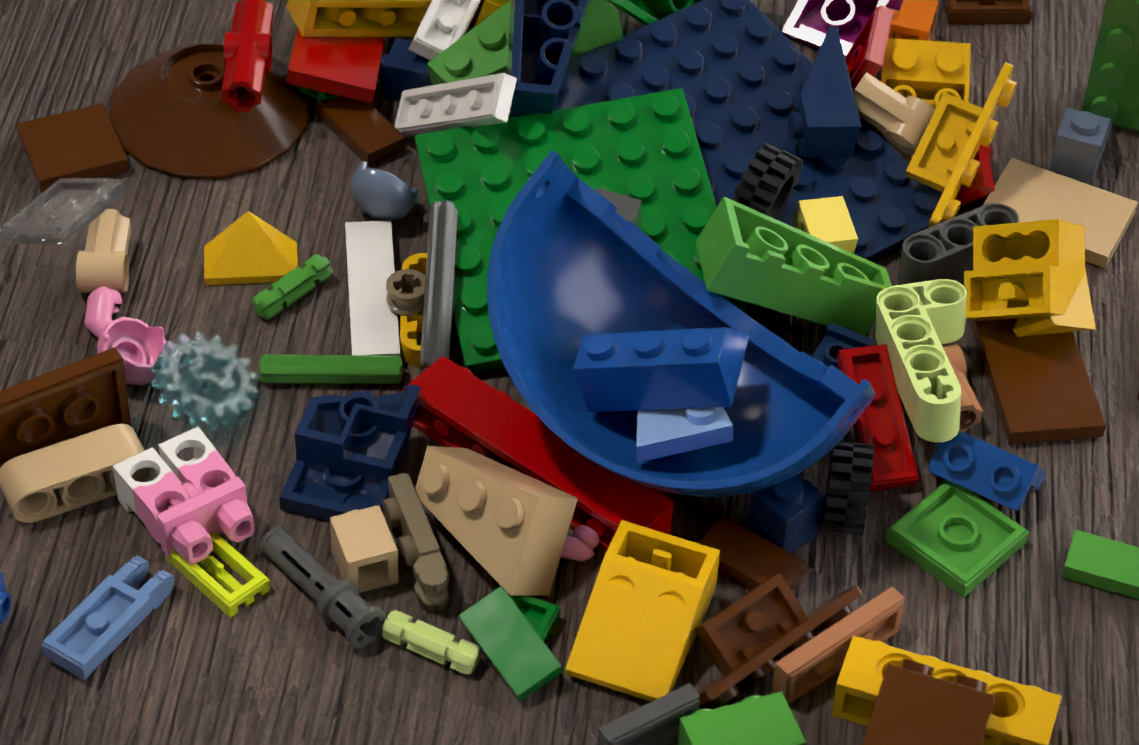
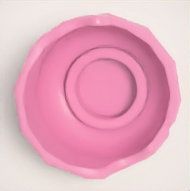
M121 317L108 323L97 344V354L114 347L117 348L123 357L126 384L138 386L146 385L160 378L171 363L176 351V345L168 346L166 343L163 327H149L143 321L129 317Z

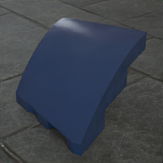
M406 385L403 393L373 396L372 390L354 392L347 396L327 395L311 397L294 434L296 462L279 497L280 510L330 521V517L379 505L384 515L382 500L389 498L388 477L398 475L416 416L421 396V386Z

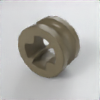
M411 269L399 270L391 274L386 283V301L389 309L403 316H412L423 312L426 276L419 271ZM404 291L413 292L411 294H403Z

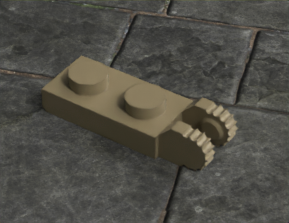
M402 473L388 477L389 498L382 500L387 525L390 529L397 528L401 537L398 538L400 556L406 568L413 566V574L417 581L414 585V594L417 601H419V605L426 612L439 613L440 610H444L445 606H448L449 602L448 589H446L449 582L448 570H446V564L409 474Z

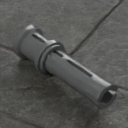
M282 526L274 527L265 534L260 543V550L269 556L296 584L317 602L318 614L326 622L337 624L345 632V639L353 648L360 649L366 647L380 636L383 630V623L387 619L386 613L379 606H370L359 596V588L352 581L338 580ZM364 622L368 623L367 627L363 625Z

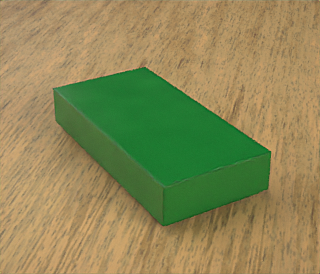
M502 586L458 615L463 626L519 702L563 672L561 664Z

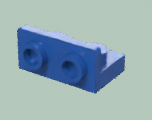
M960 430L953 439L939 442L928 466V470L931 473L1015 511L1020 510L1030 487L1039 490L1046 475V472L1040 466Z

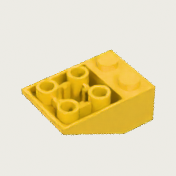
M888 38L883 64L877 73V79L905 98L908 96L920 98L934 109H936L943 92L969 102L971 44ZM899 152L910 163L913 156Z
M621 520L603 558L565 668V674L651 702L670 693L697 634L695 628L701 625L715 593L720 550Z

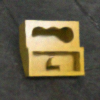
M1061 219L974 226L973 271H964V287L967 290L966 319L988 321L1064 315L1085 274V226Z

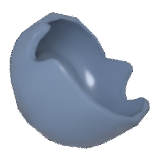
M365 161L359 164L352 176V197L360 210L373 219L391 220L392 222L405 218L412 211L420 197L416 187L410 189L403 180L392 173L369 168Z

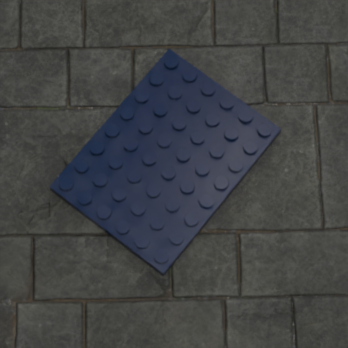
M702 0L623 36V39L600 46L570 60L554 110L683 88L715 203L718 207L723 197L732 199L736 195L734 191L736 186L740 185L742 181L741 176L743 172L748 170L749 162L752 158L756 157L757 151L763 148L765 143H771L800 158L796 139H790L788 118L790 112H796L801 90L813 64L750 0ZM859 117L861 129L853 157L800 158L803 160V169L799 175V182L794 187V193L788 199L784 212L781 211L778 221L792 226L799 200L843 196L858 237L854 254L877 263L900 251L907 237L929 228V221L941 195L934 188L906 177V169L909 162L883 138L882 134L874 126ZM744 302L747 315L759 324L781 313Z

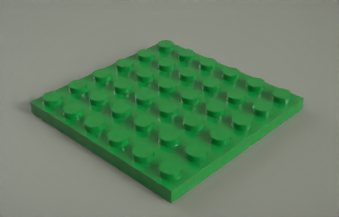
M683 88L554 110L552 114L537 113L509 118L505 123L479 127L463 126L414 135L429 210L435 201L443 202L448 200L453 202L454 207L458 211L452 313L464 367L468 368L473 374L505 368L494 340L489 319L487 277L491 250L507 209L551 150L557 152L568 168L592 189L596 190L597 187L641 200L640 229L661 247L660 250L705 283L696 240L717 206ZM721 295L747 314L744 301Z

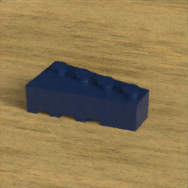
M511 0L507 74L517 78L508 117H520L537 113L552 114L590 0Z

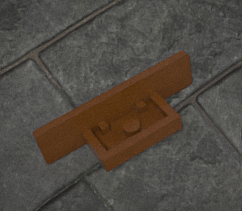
M779 572L695 628L696 633L723 673L697 692L700 695L699 706L709 703L712 709H715L728 702L740 693L735 685L746 676L749 677L751 682L761 678L775 668L776 660L774 657L785 649L790 654L813 639L815 635L811 630L821 623H824L826 628H829L851 614L853 610L849 604L863 594L859 586L856 585L836 594L812 612L806 614Z

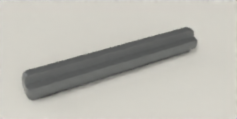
M448 200L443 202L435 201L430 207L420 364L424 367V370L441 356L449 359L458 211L454 207L453 202Z

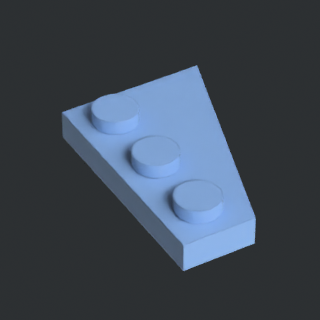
M723 407L638 410L637 463L733 441V425Z

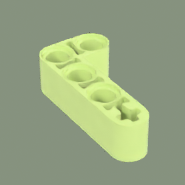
M936 279L887 287L880 291L876 298V341L878 345H887L897 390L915 432L919 437L930 442L949 441L957 436L960 427L961 386L942 344L957 341L965 333L967 290L963 284L951 279Z

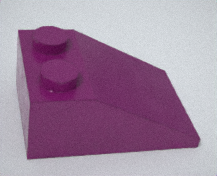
M799 0L782 33L786 37L820 49L828 28L838 27L844 56H846L876 6L882 5L891 10H900L903 0Z

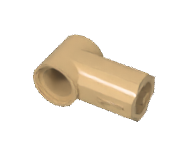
M866 72L853 91L859 117L882 131L883 138L897 151L913 156L935 109L920 98L914 96L905 98Z
M101 209L98 215L90 218L85 251L79 250L76 260V287L78 293H92L95 289L104 286L109 289H115L120 294H126L128 291V248L131 223L130 218L124 217L116 209Z

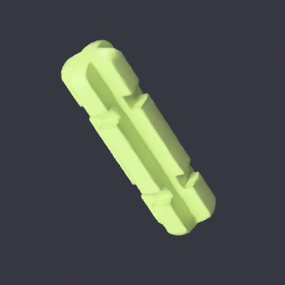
M398 610L391 611L387 619H385L382 626V636L384 639L400 646L406 642L408 643L407 649L443 665L447 664V661L452 662L450 668L466 675L472 674L476 666H478L481 658V648L478 645L461 639L458 643L455 641L457 636L421 620L412 623L413 617Z

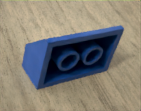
M696 328L583 335L573 371L588 412L731 407L749 336L747 330L735 328Z

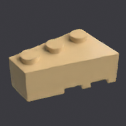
M427 446L415 488L419 500L510 596H549L578 498L470 449Z

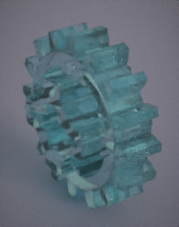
M196 331L191 341L183 333L178 334L174 343L168 340L151 370L156 374L152 381V387L164 390L159 398L160 403L168 404L172 402L176 406L172 414L174 417L177 418L185 413L190 416V426L196 427L198 422L203 420L206 421V425L211 431H215L220 421L229 429L233 427L237 419L243 420L259 394V390L253 387L258 380V374L246 372L251 360L249 358L238 359L235 356L238 348L235 344L224 348L221 346V338L218 335H215L211 342L205 341L201 331Z

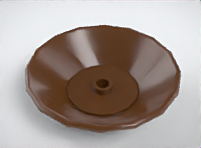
M198 43L161 52L131 69L112 93L108 116L123 150L145 167L180 178L222 179L258 170L290 151L308 125L310 97L293 85L285 83L289 67L272 56L271 73H265L261 104L255 105L250 112L234 111L229 104L222 101L223 74L225 73L224 44Z

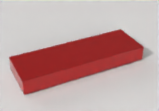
M882 344L839 350L836 356L839 370L857 384H860L863 379L871 383L876 397L853 425L856 443L874 445L869 492L915 486L919 476L887 345Z

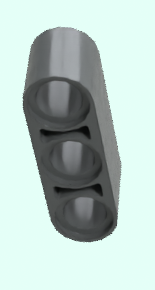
M991 203L907 237L902 245L897 283L903 285L936 279H951L957 282L964 280V271H973V227L1018 223L1019 215L1008 205Z

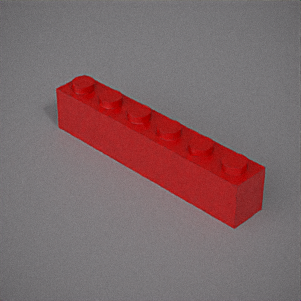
M441 356L408 384L421 386V396L413 423L414 428L443 447L470 449L578 498L569 529L574 531L577 526L581 525L591 528L599 535L600 540L597 547L607 552L621 520L671 535L674 502L667 498L662 491L646 488L622 479L594 464L566 444L536 414L512 400L504 391L497 390L476 377L468 368L459 366L448 358Z

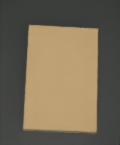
M1011 158L994 186L995 191L989 194L983 206L991 203L1008 205L1019 215V222L1061 219L1085 226V262L1106 268L1136 213L1138 202Z

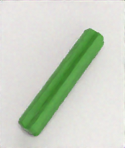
M264 354L259 361V377L263 383L398 385L403 378V362L400 356Z

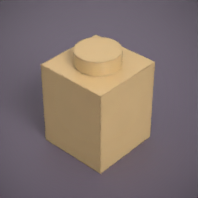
M379 505L361 510H352L345 514L330 517L331 551L342 579L352 581L359 588V593L398 583V550Z

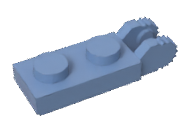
M133 556L113 576L109 575L43 640L41 644L43 656L85 680L152 612V609H157L163 603V600L167 599L175 584L174 575L164 570L158 571L153 578H150L139 590H136L138 585L142 584V581L148 575L147 572L150 564H148L149 561L140 556Z

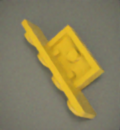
M1007 62L1004 63L983 108L943 92L906 169V177L943 192L929 221V228L956 217L961 205V201L955 199L962 184L967 187L971 185L980 164L979 161L974 159L980 145L985 147L990 145L999 122L993 120L999 105L1007 108L1016 90L1017 82L1011 80L1014 65Z

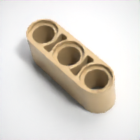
M121 423L111 425L7 461L0 468V487L16 520L21 523L38 522L117 495L112 466L145 450L131 426ZM139 469L134 472L132 478L138 482L148 480L150 469Z

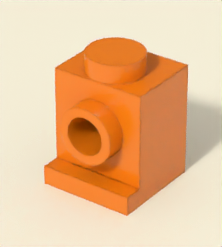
M903 0L900 10L893 9L888 38L931 41L939 1Z

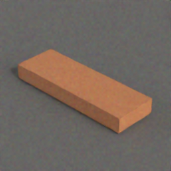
M893 586L776 662L771 694L782 691L789 705L842 669L853 635L868 640L884 642L899 632L905 597Z

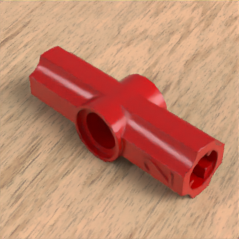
M242 0L236 2L231 32L227 31L225 33V73L223 74L222 101L229 104L237 112H250L255 105L261 104L265 73H271L273 54L271 32L274 11L273 4L265 0Z

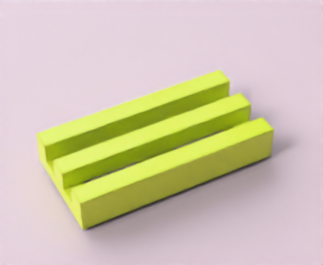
M214 531L209 533L212 538L213 552L246 580V584L242 585L214 556H208L198 562L205 569L203 570L197 563L190 564L176 550L172 551L170 559L165 554L167 561L230 618L238 613L239 605L243 603L247 607L254 602L255 594L259 592L263 596L270 591V579Z

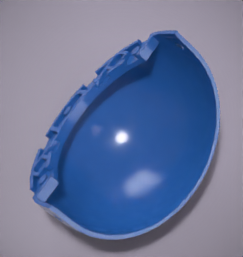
M551 150L507 209L491 250L487 277L489 319L502 362L519 393L544 424L579 454L622 479L670 494L696 497H726L751 493L775 486L805 471L828 454L848 433L876 397L871 383L863 379L860 384H857L833 365H829L827 368L821 361L802 351H797L720 294L707 291L702 280L660 250L661 247L635 224L628 222L618 213L615 214L617 207L580 180L568 168L559 154ZM696 328H735L747 330L749 339L733 404L731 407H723L733 425V441L637 463L638 410L588 412L573 371L583 335Z

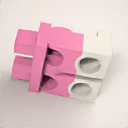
M199 426L159 444L160 455L152 447L112 466L119 503L127 512L134 511L145 524L153 539L161 543L162 551L169 559L173 550H176L192 565L207 558L213 551L212 538L209 535L213 531L219 535L225 533L231 541L237 543L252 536L255 532L253 515L247 502L246 485L238 476H235L232 469ZM194 447L195 458L183 461L177 457V454L182 449ZM142 468L150 469V479L138 482L132 478V475L137 470Z

